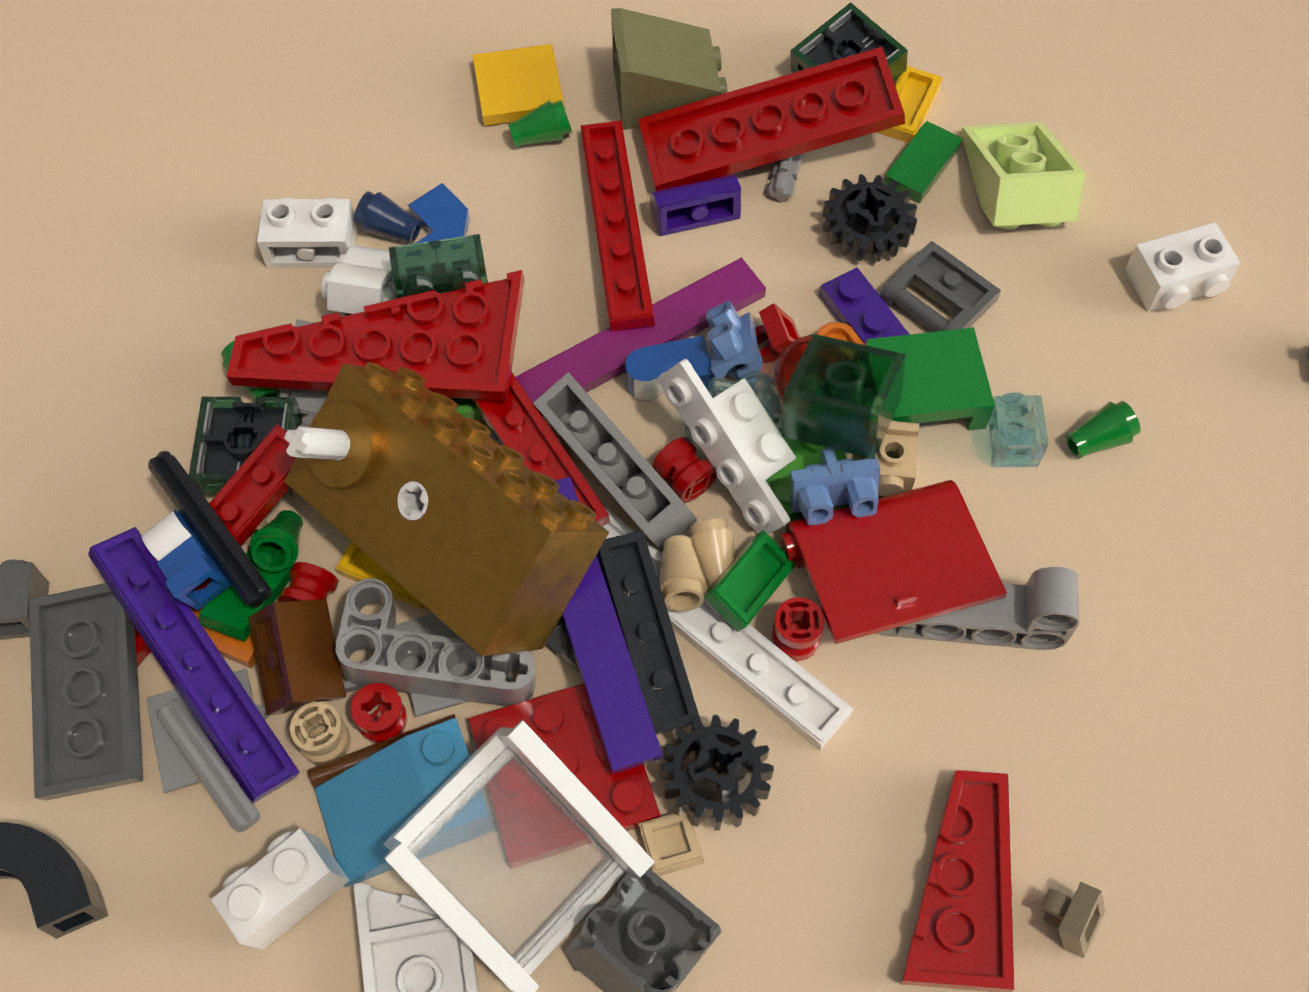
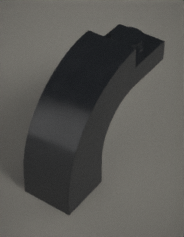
M0 822V879H15L22 883L29 897L38 929L57 939L109 916L96 879L88 867L75 854L45 833L21 824Z

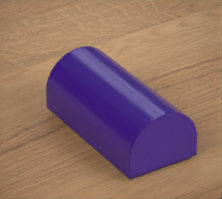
M733 174L650 192L651 212L658 236L740 219L741 186L736 175Z

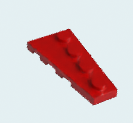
M956 770L954 772L900 982L901 985L989 992H1012L1015 990L1008 774Z

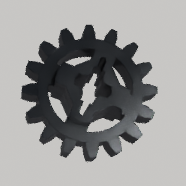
M861 174L858 177L857 184L844 179L841 190L832 188L829 200H826L824 203L822 229L824 232H830V245L841 242V254L845 256L851 250L856 251L858 261H862L866 254H872L873 259L876 262H880L882 252L885 251L891 257L897 256L899 246L908 247L911 235H914L917 218H915L917 205L908 203L910 192L903 191L897 193L898 182L896 181L890 182L887 186L883 185L881 175H876L873 182H867L865 176Z
M713 715L711 724L708 727H704L698 718L692 719L691 733L688 734L686 731L678 728L674 734L675 745L666 744L664 747L663 759L667 762L661 764L659 773L660 779L669 781L664 785V798L678 797L675 813L679 816L688 810L694 813L693 826L698 827L704 817L711 818L714 831H720L723 818L729 817L735 827H739L743 820V810L755 817L761 805L758 799L767 800L771 785L766 781L771 780L774 765L763 762L767 760L769 748L767 745L754 746L757 736L756 730L752 729L744 735L738 732L739 720L736 718L732 720L728 727L721 726L718 715ZM694 751L695 762L688 764L687 770L682 771V764L685 758ZM708 768H714V770L707 772ZM726 772L725 776L719 777V774ZM750 773V783L744 792L740 794L738 791V781L743 780L745 774Z

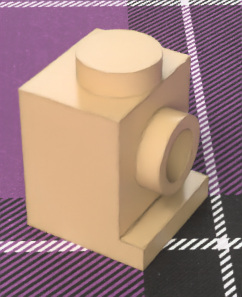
M872 419L866 442L865 459L875 457L878 459L880 465L879 495L885 497L912 490L916 479L917 442L920 424Z

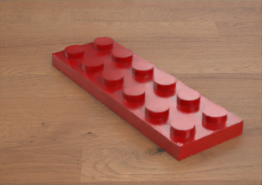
M879 47L642 117L638 120L656 191L724 177L905 124V113L883 47Z

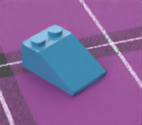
M456 718L407 735L314 788L336 862L349 879L343 885L345 888L393 870L384 859L390 850L383 843L470 758ZM480 789L415 854L418 859L495 831L482 790Z

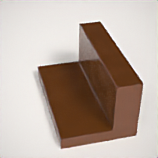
M327 599L273 602L248 617L267 716L285 714L305 703L338 700L346 697L341 667L336 654V643Z

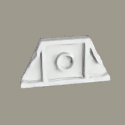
M365 883L353 884L364 992H479L474 952L428 904H425L423 900L403 894L398 896L377 890Z

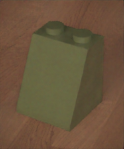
M622 8L611 9L613 71L623 130L640 128L639 118L728 92L726 78L718 77V71H721L722 67L720 47L712 46L709 29Z

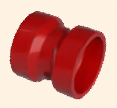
M687 437L677 438L667 444L652 463L653 469L663 480H670L673 484V491L683 503L691 502L700 497L711 487L717 478L716 469L708 460H701L697 456V448Z
M795 597L786 600L780 604L775 613L771 637L772 643L796 662L807 660L815 654L820 645L825 622L822 610L815 602L808 598ZM796 620L802 621L801 623H798V622L792 623L793 621H796Z

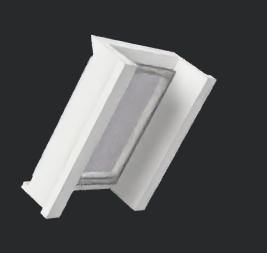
M522 720L514 728L500 727L383 843L390 850L384 857L386 862L512 992H535L540 986L529 975L625 872L641 878L655 862Z

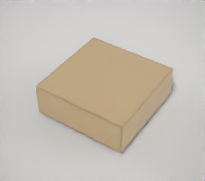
M689 810L679 816L673 813L638 824L645 852L655 861L650 868L658 876L704 863V856Z

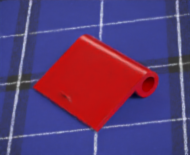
M946 480L878 498L877 513L872 516L857 518L852 515L850 507L847 506L833 510V518L827 523L810 526L805 518L790 521L786 524V533H782L779 536L781 549L787 555L788 561H794L799 569L806 568L835 644L1002 599L1007 594L964 498L953 480Z

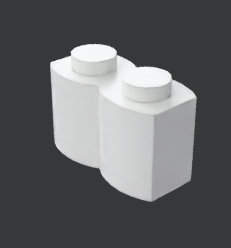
M352 245L346 254H341L337 264L334 265L330 272L327 271L323 276L321 294L323 298L327 299V310L355 314L364 312L363 306L399 298L404 290L397 270V252Z

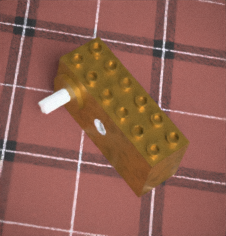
M368 362L365 367L343 363L320 411L312 420L310 427L298 426L297 430L288 429L284 439L290 443L286 452L288 455L296 457L284 482L481 656L543 649L609 531L594 520L596 514L593 510L578 501L568 500L558 492L560 486L555 480L542 473L533 472L523 464L525 460L523 455L508 446L499 445L489 437L491 431L486 426L459 414L456 411L458 405L453 400L440 393L432 392L425 387L424 383L426 380L420 374L404 367H399L398 371L387 370L371 362Z

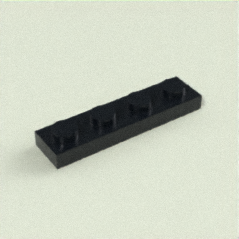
M641 530L607 538L596 555L656 735L671 732L678 728L689 727L692 724V719L698 718L700 720V716L644 532Z

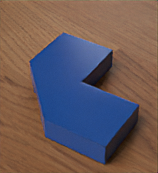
M443 183L408 204L410 214L422 221V227L429 235L407 249L429 246L431 251H433V246H439L440 249L441 244L465 240L470 219L468 208ZM463 247L451 248V252L463 250ZM421 253L407 255V258L420 257L422 255Z

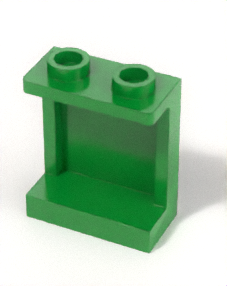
M974 327L866 339L863 356L856 359L859 385H866L868 394L864 405L865 416L869 425H871L872 419L917 424L965 418L968 431L986 429L995 403Z

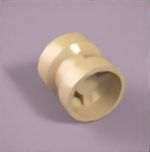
M314 701L303 705L292 717L289 728L291 738L308 762L319 766L346 755L350 748L351 737L340 714L332 705ZM321 724L320 727H317L316 729L312 730L315 726Z

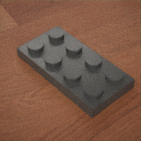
M107 583L29 599L34 797L47 801L142 782L143 768L134 624Z

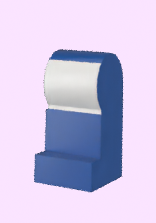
M704 335L641 347L631 352L625 361L626 388L629 394L639 400L657 398L664 392L658 377L680 361L687 359L710 395H713L714 374L711 370V361Z
M173 510L141 535L145 546L157 559V564L167 579L165 581L166 586L173 597L199 610L231 586L229 580L179 511ZM207 578H212L210 584L204 589L193 590Z

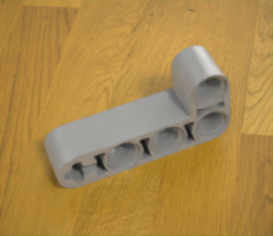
M1064 567L1041 568L1031 574L1026 585L1003 583L1007 592L1005 598L878 633L891 637L1035 650L1057 649L1067 644L1079 625L1078 574L1074 570Z
M370 578L358 581L350 588L346 597L336 640V654L345 678L351 683L366 686L378 682L388 684L396 689V691L503 706L527 701L533 696L536 688L535 661L528 651L481 656L461 638L396 630V609L389 586L381 580ZM369 603H380L384 606L382 610L374 615L360 613L361 609ZM359 649H370L374 652L369 660L362 663H355L349 660L350 656ZM417 655L425 660L420 667L414 670H406L399 666L401 661L408 656ZM461 662L470 663L475 667V670L465 677H457L450 673V669ZM485 666H492L490 680H486ZM510 671L520 672L515 682L506 681Z

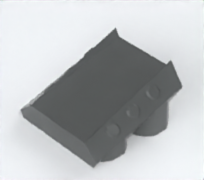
M649 868L641 878L629 873L623 877L616 891L605 904L595 908L585 918L579 935L566 949V953L573 970L581 971L604 992H675L720 935L721 928L715 921Z

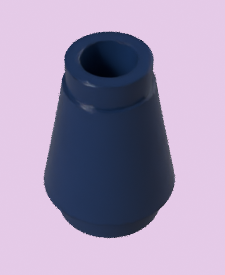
M367 191L360 199L354 213V222L361 225L362 231L406 242L410 245L415 242L422 226V221L416 219L381 192L374 194Z

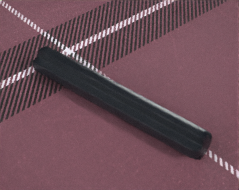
M161 451L156 457L150 459L148 469L244 603L251 607L261 605L263 601L271 596L272 590L177 458L168 451Z

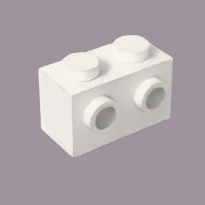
M331 197L325 199L282 198L263 199L257 244L267 268H333L337 264L340 255L346 254L352 245H356L357 223L354 222V211L350 199Z
M1216 222L1137 244L1124 272L1147 312L1162 307L1167 309L1176 308L1187 300L1203 295L1206 297L1219 295L1230 286V281L1241 262Z
M301 828L296 832H287L275 839L267 848L268 854L252 867H243L230 875L223 883L224 889L211 899L239 944L264 950L349 881L322 840Z

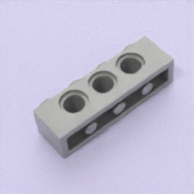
M569 372L533 403L640 529L643 530L646 536L661 551L664 550L663 543L667 538L683 534L698 520Z

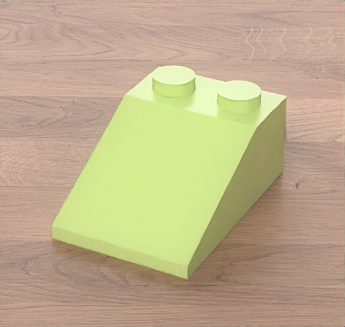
M1043 122L962 126L961 135L980 207L993 226L1002 229H1015L1020 225L1027 224L1054 227L1060 225L1061 222H1076L1078 220L1086 173Z

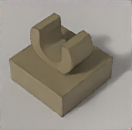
M1080 882L1073 899L1059 891L1049 889L1040 907L1041 910L1046 912L1043 917L1044 921L1059 928L1064 950L1084 958L1105 913L1102 891Z

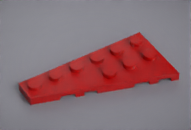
M518 270L506 273V279L483 284L482 279L466 282L465 288L439 294L432 290L363 306L364 312L340 317L339 312L321 316V322L295 327L289 323L235 336L226 377L232 386L330 391L343 363L365 367L368 362L392 371H398L399 367L413 370L426 380L424 383L425 387L448 398L507 401L525 280L523 271Z

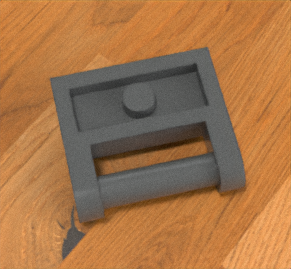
M931 240L888 281L882 289L880 297L891 306L894 304L898 305L930 330L936 332L970 328L998 300L1001 290ZM912 284L956 317L951 322L906 289Z

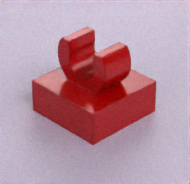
M775 303L759 311L764 325L756 327L757 345L768 339L766 347L760 350L764 363L775 361L780 354L791 363L807 355L795 323L788 314Z

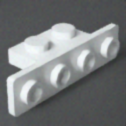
M687 359L680 361L659 376L658 381L664 389L666 398L675 406L689 428L693 440L702 448L716 469L720 482L727 487L742 510L744 519L753 527L756 534L762 530L769 534L790 522L788 514L769 487L766 479L795 460L796 457L746 379H742L712 398Z

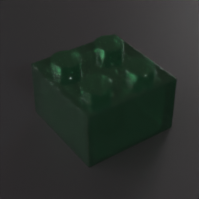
M813 334L783 392L782 437L875 459L902 398L906 354Z

